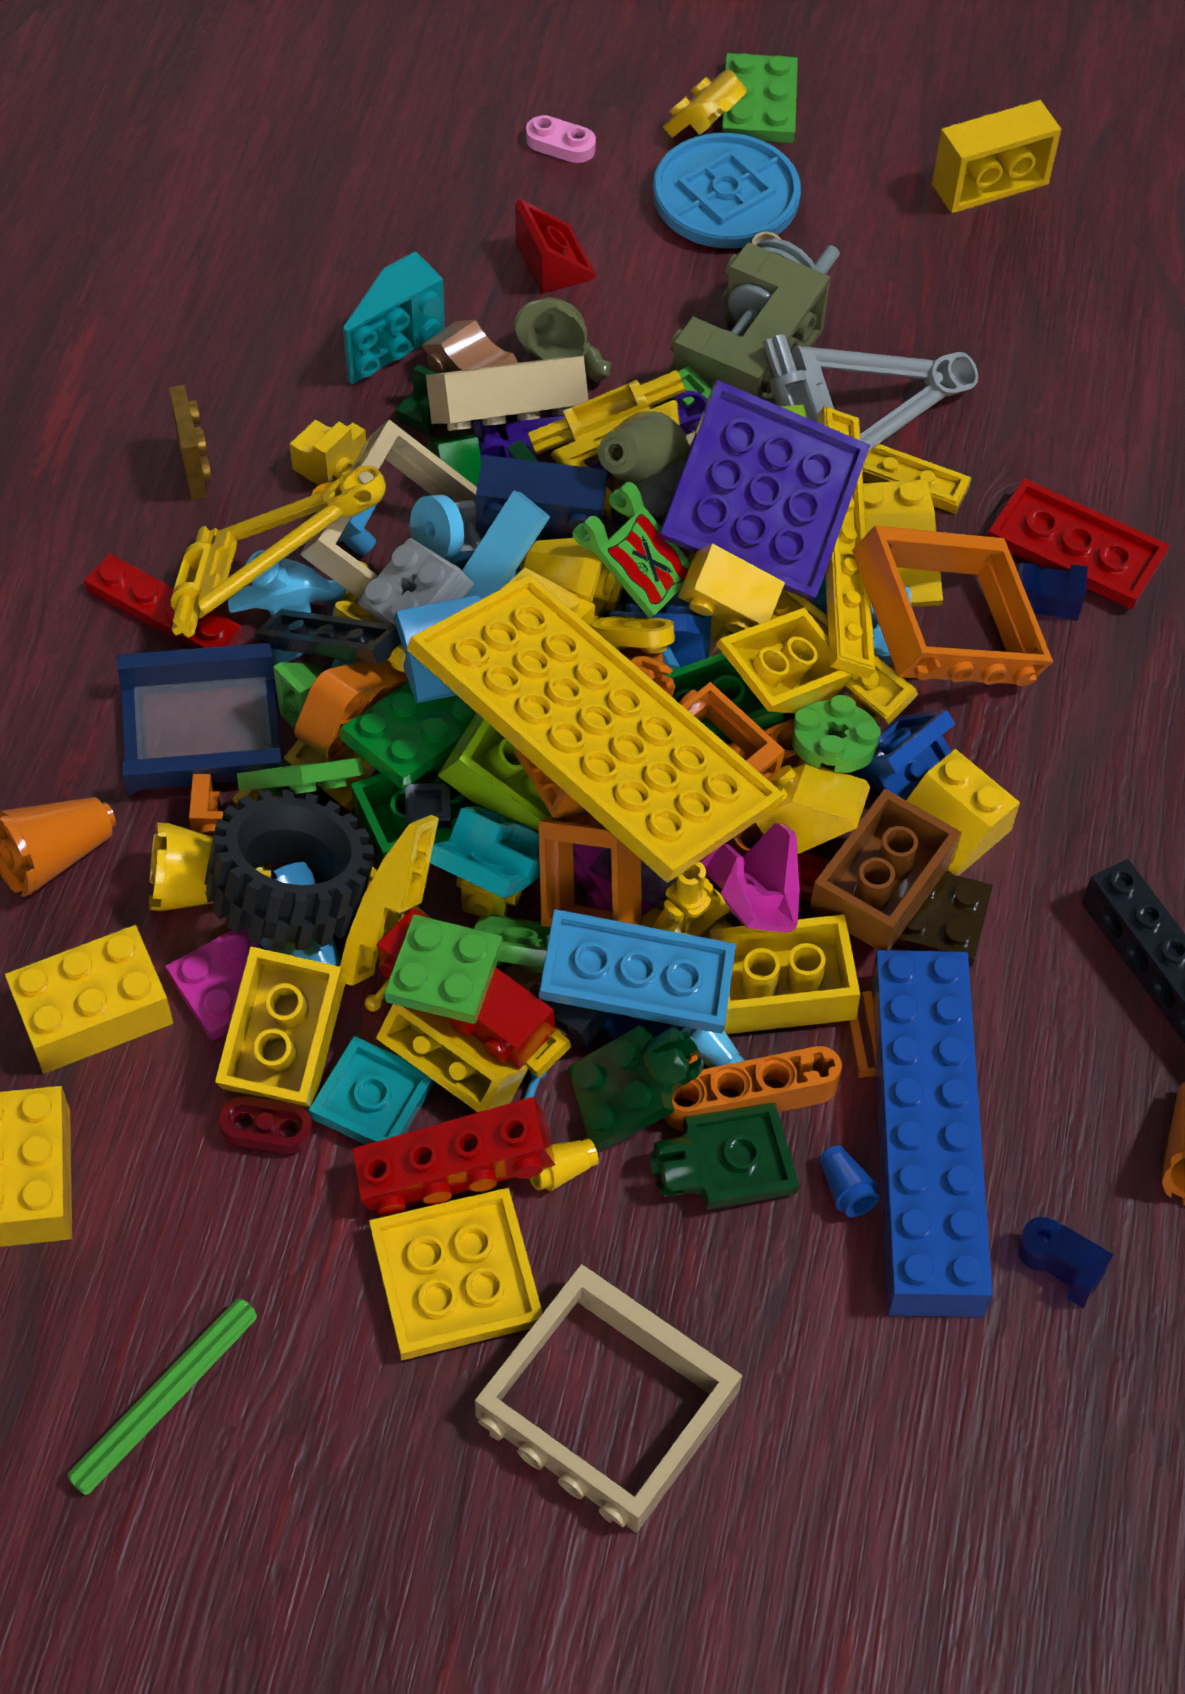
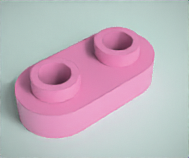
M547 115L531 119L526 126V142L535 151L573 163L586 162L595 155L596 137L588 128Z

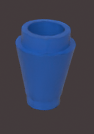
M840 1145L830 1147L821 1154L819 1162L836 1208L839 1211H844L848 1217H858L873 1209L879 1201V1195L876 1192L878 1185Z

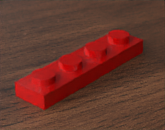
M110 553L84 580L88 592L191 649L234 646L243 636L241 625L214 610L198 619L195 633L192 637L187 638L184 633L176 636L171 630L175 614L171 606L174 588Z

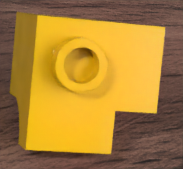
M315 419L290 443L293 470L318 486L326 482L336 481L350 471L366 443L365 429L355 423L346 426L339 421L331 428Z

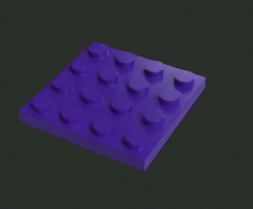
M717 380L711 389L657 537L694 553L711 544H715L785 582L783 590L812 601L817 597L870 445Z

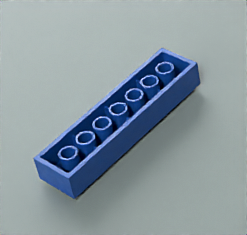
M877 950L871 974L877 1060L876 1089L888 1315L984 1317L993 1292L968 952Z

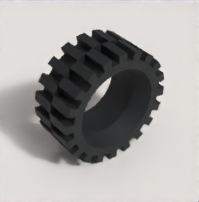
M270 790L258 792L256 802L248 795L238 799L237 808L231 805L223 811L222 820L218 819L215 826L204 884L207 885L205 892L207 901L214 902V914L218 919L229 916L227 927L236 934L243 928L248 930L247 940L260 944L262 937L272 939V948L284 950L286 942H295L296 950H309L311 940H316L318 945L323 947L331 944L333 933L341 939L349 932L350 924H353L362 898L367 890L373 866V845H368L370 836L365 828L356 830L358 819L351 813L343 817L338 815L340 806L332 801H329L326 806L317 804V795L306 793L305 800L294 798V790H282L280 798H273ZM267 862H286L291 864L305 862L312 873L323 883L312 885L284 883L267 877L253 867Z

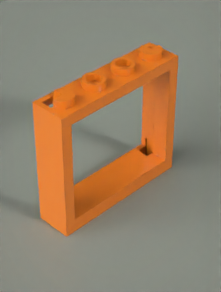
M875 525L853 548L852 552L898 677L918 678L922 681L939 679L951 680L955 683L972 681L984 682L988 685L1005 683L1027 686L1036 682L1037 677L1053 663L1004 538ZM897 568L977 575L1006 652L926 646Z

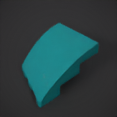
M479 806L461 808L449 841L433 844L430 863L505 898L525 889L540 877L539 833L517 821Z

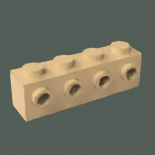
M584 356L560 357L426 375L432 424L447 423L448 431L472 428L471 420L482 419L483 425L506 423V415L517 414L518 421L541 418L540 411L551 409V416L563 415L562 411L588 400Z

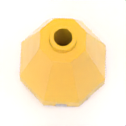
M574 538L535 541L520 563V570L527 568L576 594L578 597L595 604L593 621L604 618L602 614L605 610L614 611L619 604L623 586L594 552L578 544Z

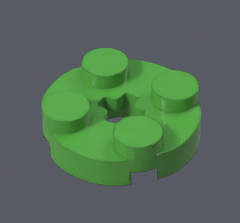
M836 695L831 700L811 703L796 712L793 724L792 746L797 755L811 766L820 769V765L823 763L835 766L834 772L848 773L860 770L872 761L875 750L878 747L881 729L872 716L856 706L855 701L851 697ZM831 733H833V734H838V735H841L843 738H840V737H838V736H836V735H828V734H831Z

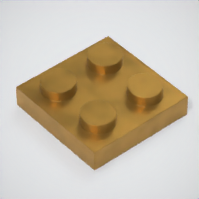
M185 385L169 387L177 437L191 501L207 498L205 481L212 480L208 457H200V455L208 454L203 430H201L200 426L194 427L196 424H201L196 400L188 401Z

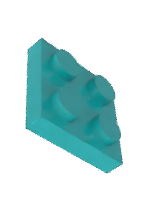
M354 1036L309 1108V1115L312 1120L365 1145L405 1134L433 1088L435 1081L404 1058Z

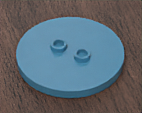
M736 133L706 134L678 144L662 158L656 168L653 181V200L662 220L682 237L716 248H743L747 242L752 243L753 237L760 232L780 234L796 216L801 194L798 172L792 162L781 151L760 139Z

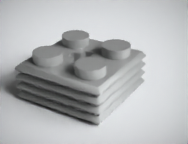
M409 538L403 545L396 548L392 554V559L378 577L368 583L365 593L359 599L358 604L368 614L377 619L378 622L395 624L393 618L397 610L464 598L472 588L473 581L469 580V577L459 567L412 538Z

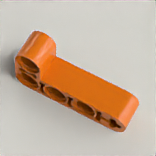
M389 660L378 665L355 662L325 670L317 677L309 691L295 726V737L326 760L335 761L349 747L340 739L341 727L407 683L406 672L392 668Z
M815 1046L703 1069L697 1078L676 1089L672 1095L675 1111L665 1116L664 1119L673 1129L684 1131L683 1123L685 1117L773 1102H775L778 1113L830 1101L837 1091L842 1070L841 1059L832 1049L825 1046ZM697 1054L687 1059L689 1064L698 1059ZM776 1080L781 1082L784 1087L772 1088L765 1084V1082ZM731 1089L740 1095L735 1098L723 1096L720 1091ZM686 1098L693 1101L695 1105L682 1107L674 1101Z

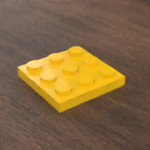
M509 1187L369 1220L401 1361L528 1330L533 1327L543 1314Z

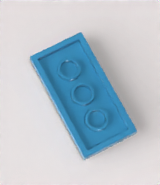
M554 909L538 998L540 1000L722 1034L726 1021L736 944Z

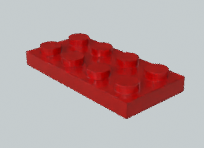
M1026 478L1022 480L987 537L1004 538L1010 553L1131 610L1134 609L1163 562L1170 546L1161 540Z

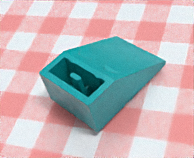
M416 251L382 270L343 327L347 377L351 385L373 375L388 364L404 358L408 353L421 347L422 344L445 329L443 278Z

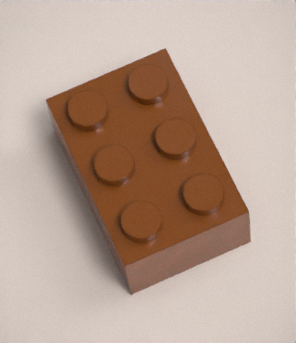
M884 789L859 822L857 828L853 830L814 882L809 910L821 917L845 914L848 933L877 950H890L954 861L962 832Z

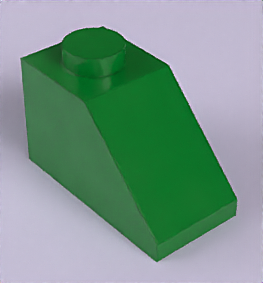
M464 432L427 439L429 450L477 487L482 462L478 437Z

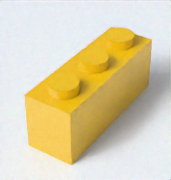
M395 1004L392 1005L376 1037L377 1040L477 1112L511 1103L529 1068L528 1065L524 1064L519 1070L507 1060L504 1063L497 1061L486 1051L484 1043L472 1034L464 1036L451 1025L447 1017Z

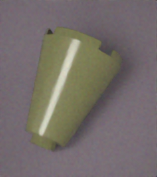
M642 411L626 418L602 439L598 449V456L602 466L623 485L626 482H632L639 489L640 493L656 494L668 490L676 484L675 482L679 479L690 447L685 431L669 416L662 412Z

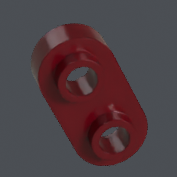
M238 1096L227 1101L219 1113L221 1133L229 1143L235 1146L293 1154L307 1147L313 1136L312 1121L309 1113L302 1106L293 1103ZM242 1121L252 1123L245 1130L236 1128L237 1124ZM288 1128L297 1130V1133L292 1137L282 1135V1132Z

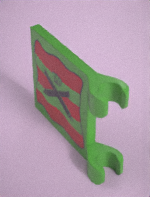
M626 482L619 490H615L609 496L610 505L616 511L630 518L608 539L601 520L596 516H590L583 524H579L572 534L578 544L598 556L650 619L681 589L691 562L675 544L657 537L661 526L644 507L641 494L636 485L632 482Z

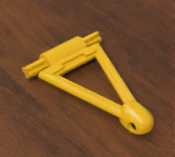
M677 370L642 385L639 384L638 380H634L562 411L564 418L528 433L536 455L574 440V442L554 450L551 453V457L558 464L589 468L585 462L599 457L598 449L602 439L622 421L635 413L642 411L662 412L674 420L677 425H680L677 401L672 400L652 409L650 407L685 393L686 390ZM676 484L666 490L667 509ZM606 486L605 515L619 529L630 518L616 511L610 505L609 496L612 492ZM677 546L686 558L692 562L695 556L694 552Z
M359 466L338 478L325 491L221 530L214 528L209 531L206 526L201 527L195 543L186 548L172 594L171 606L175 612L172 632L176 636L184 633L187 638L192 637L199 618L217 608L341 516H356L378 504L386 491V482L381 472L374 466ZM369 472L374 478L364 483L360 480L359 474ZM316 513L228 577L239 540Z

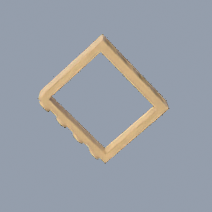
M387 420L370 435L350 469L352 471L359 466L370 465L379 470L385 459L431 495H446L453 502L473 500L476 504L477 487L390 420ZM369 472L359 474L360 480L364 483L374 478ZM475 512V514H474V516H473V519H472V521H471V524L473 525V527H474L475 530H476V512ZM341 516L308 540L300 555L360 599L365 593L368 583L377 578L378 575L336 545L337 540L351 518Z
M581 1264L476 1398L475 1411L476 1417L479 1419L478 1423L489 1430V1436L498 1441H501L503 1437L519 1448L517 1450L519 1456L529 1465L538 1470H541L544 1466L560 1477L558 1483L569 1494L578 1499L586 1496L600 1506L599 1513L610 1524L614 1521L624 1528L626 1525L637 1533L740 1391L743 1375ZM577 1302L710 1394L635 1497L501 1401Z

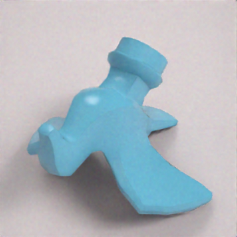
M258 550L255 553H253L246 562V564H248L254 558L259 556L265 550ZM284 558L253 580L252 586H245L228 599L230 613L252 608L269 610L271 616H274L280 609L311 613L310 604L312 602L319 601L335 605L336 602L343 601L346 589L334 580L330 581L323 578L312 568ZM272 649L273 666L279 662H289L304 653Z

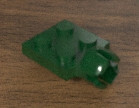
M639 1025L568 1066L587 1137L593 1142L597 1151H605L675 1111L672 1095L676 1089L697 1078L703 1071L704 1066L702 1058L689 1064L687 1059L700 1053V1050L694 1039L687 1032L678 1031L676 1027H671L653 1038L650 1029Z
M775 1102L685 1117L683 1123L685 1134L682 1137L655 1142L651 1152L653 1176H661V1181L655 1182L660 1194L667 1197L688 1193L698 1194L703 1199L706 1210L795 1195L800 1187Z

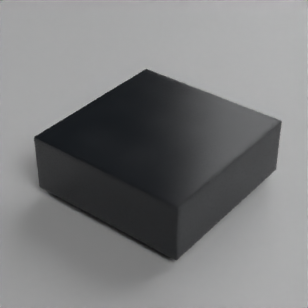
M448 783L410 784L405 787L406 827L412 822L433 815L439 818L437 829L451 828L450 785Z

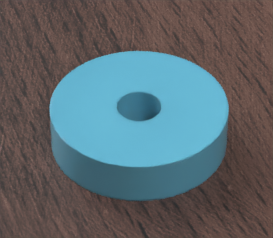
M442 494L424 496L418 499L413 506L410 516L411 538L447 561L460 553L464 540V526L460 511L453 500Z

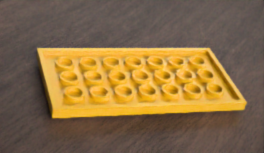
M530 574L410 638L406 649L667 883L776 809L785 795Z

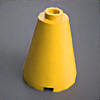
M156 822L157 834L153 836L149 883L154 884L153 895H149V910L165 911L214 903L207 901L205 895L207 885H204L213 837L167 822ZM271 862L253 867L271 878Z

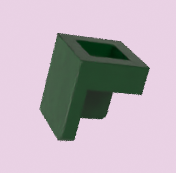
M417 365L413 369L414 390L396 409V419L430 436L440 423L432 424L426 375L437 373Z

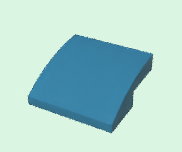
M479 595L396 611L393 619L406 655L403 666L416 703L455 696L456 694L406 650L410 638L480 601Z

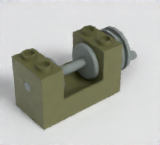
M772 238L763 239L756 245L747 242L739 255L734 254L730 258L725 271V275L729 277L728 287L723 296V303L726 304L725 321L734 324V328L730 332L692 317L684 330L678 329L672 339L670 350L674 352L669 373L675 370L679 372L689 365L711 389L713 384L719 380L773 403L775 400L769 381L774 379V375L763 341L776 335H785L792 358L793 346L812 347L824 329L831 276L826 274L839 257V250L835 246H827L814 264L812 259L802 249L789 241Z

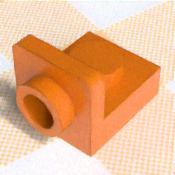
M193 774L189 813L190 827L192 831L213 837L218 819L222 820L223 811H221L220 791H213L211 774Z

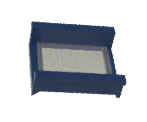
M271 643L117 655V669L122 694L125 761H122V772L128 797L142 789L192 785L193 774H211L213 784L237 782V773L282 767Z

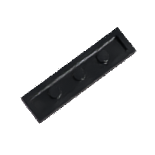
M280 609L254 633L259 644L271 643V649L377 665L386 661L391 656L392 651L401 644L395 624Z

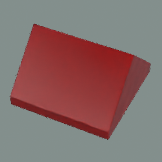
M522 199L515 203L516 244L542 294L592 281L597 276L570 224Z

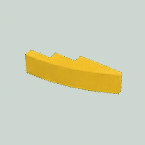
M429 815L410 823L379 866L362 898L346 940L340 967L347 976L345 984L353 986L374 975L378 957L376 944L402 919L404 911L422 903L438 817Z

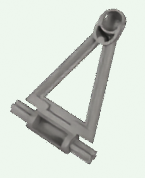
M776 335L763 341L774 375V379L769 381L776 405L792 406L803 404L807 418L817 422V414L823 406L834 409L821 368L924 379L926 386L924 389L860 433V441L870 445L869 451L945 396H952L970 390L978 382L977 367L971 357L963 352L944 355L936 360L795 345L792 348V358L785 335Z

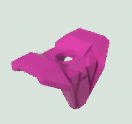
M775 823L745 856H741L729 844H723L699 861L706 869L705 878L712 879L722 889L721 896L730 911L747 928L787 933L794 930L798 924L800 889L797 837L795 832L787 825Z

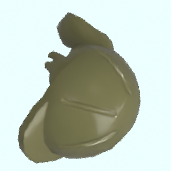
M546 297L529 302L517 313L513 324L514 332L523 349L532 358L544 360L584 356L585 371L589 379L599 382L610 376L612 362L603 360L600 350L590 346V343L587 342V328L581 313L575 306L563 299Z

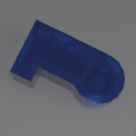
M1031 563L1015 565L1034 613L1072 620L1079 619L1086 596L1088 566L1071 564L1070 570L1064 571L1050 568L1041 569L1039 566Z
M1047 1217L1031 1219L1025 1225L1018 1245V1256L1024 1265L1035 1271H1046L1071 1286L1067 1299L1083 1309L1105 1276L1114 1255L1067 1226Z

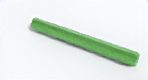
M242 1298L236 1299L68 1472L67 1477L70 1483L84 1495L89 1494L255 1322L257 1318L255 1309Z

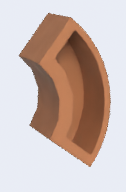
M476 320L455 321L422 344L428 355L426 358L430 369L437 374L518 363L513 353L503 351L484 334Z

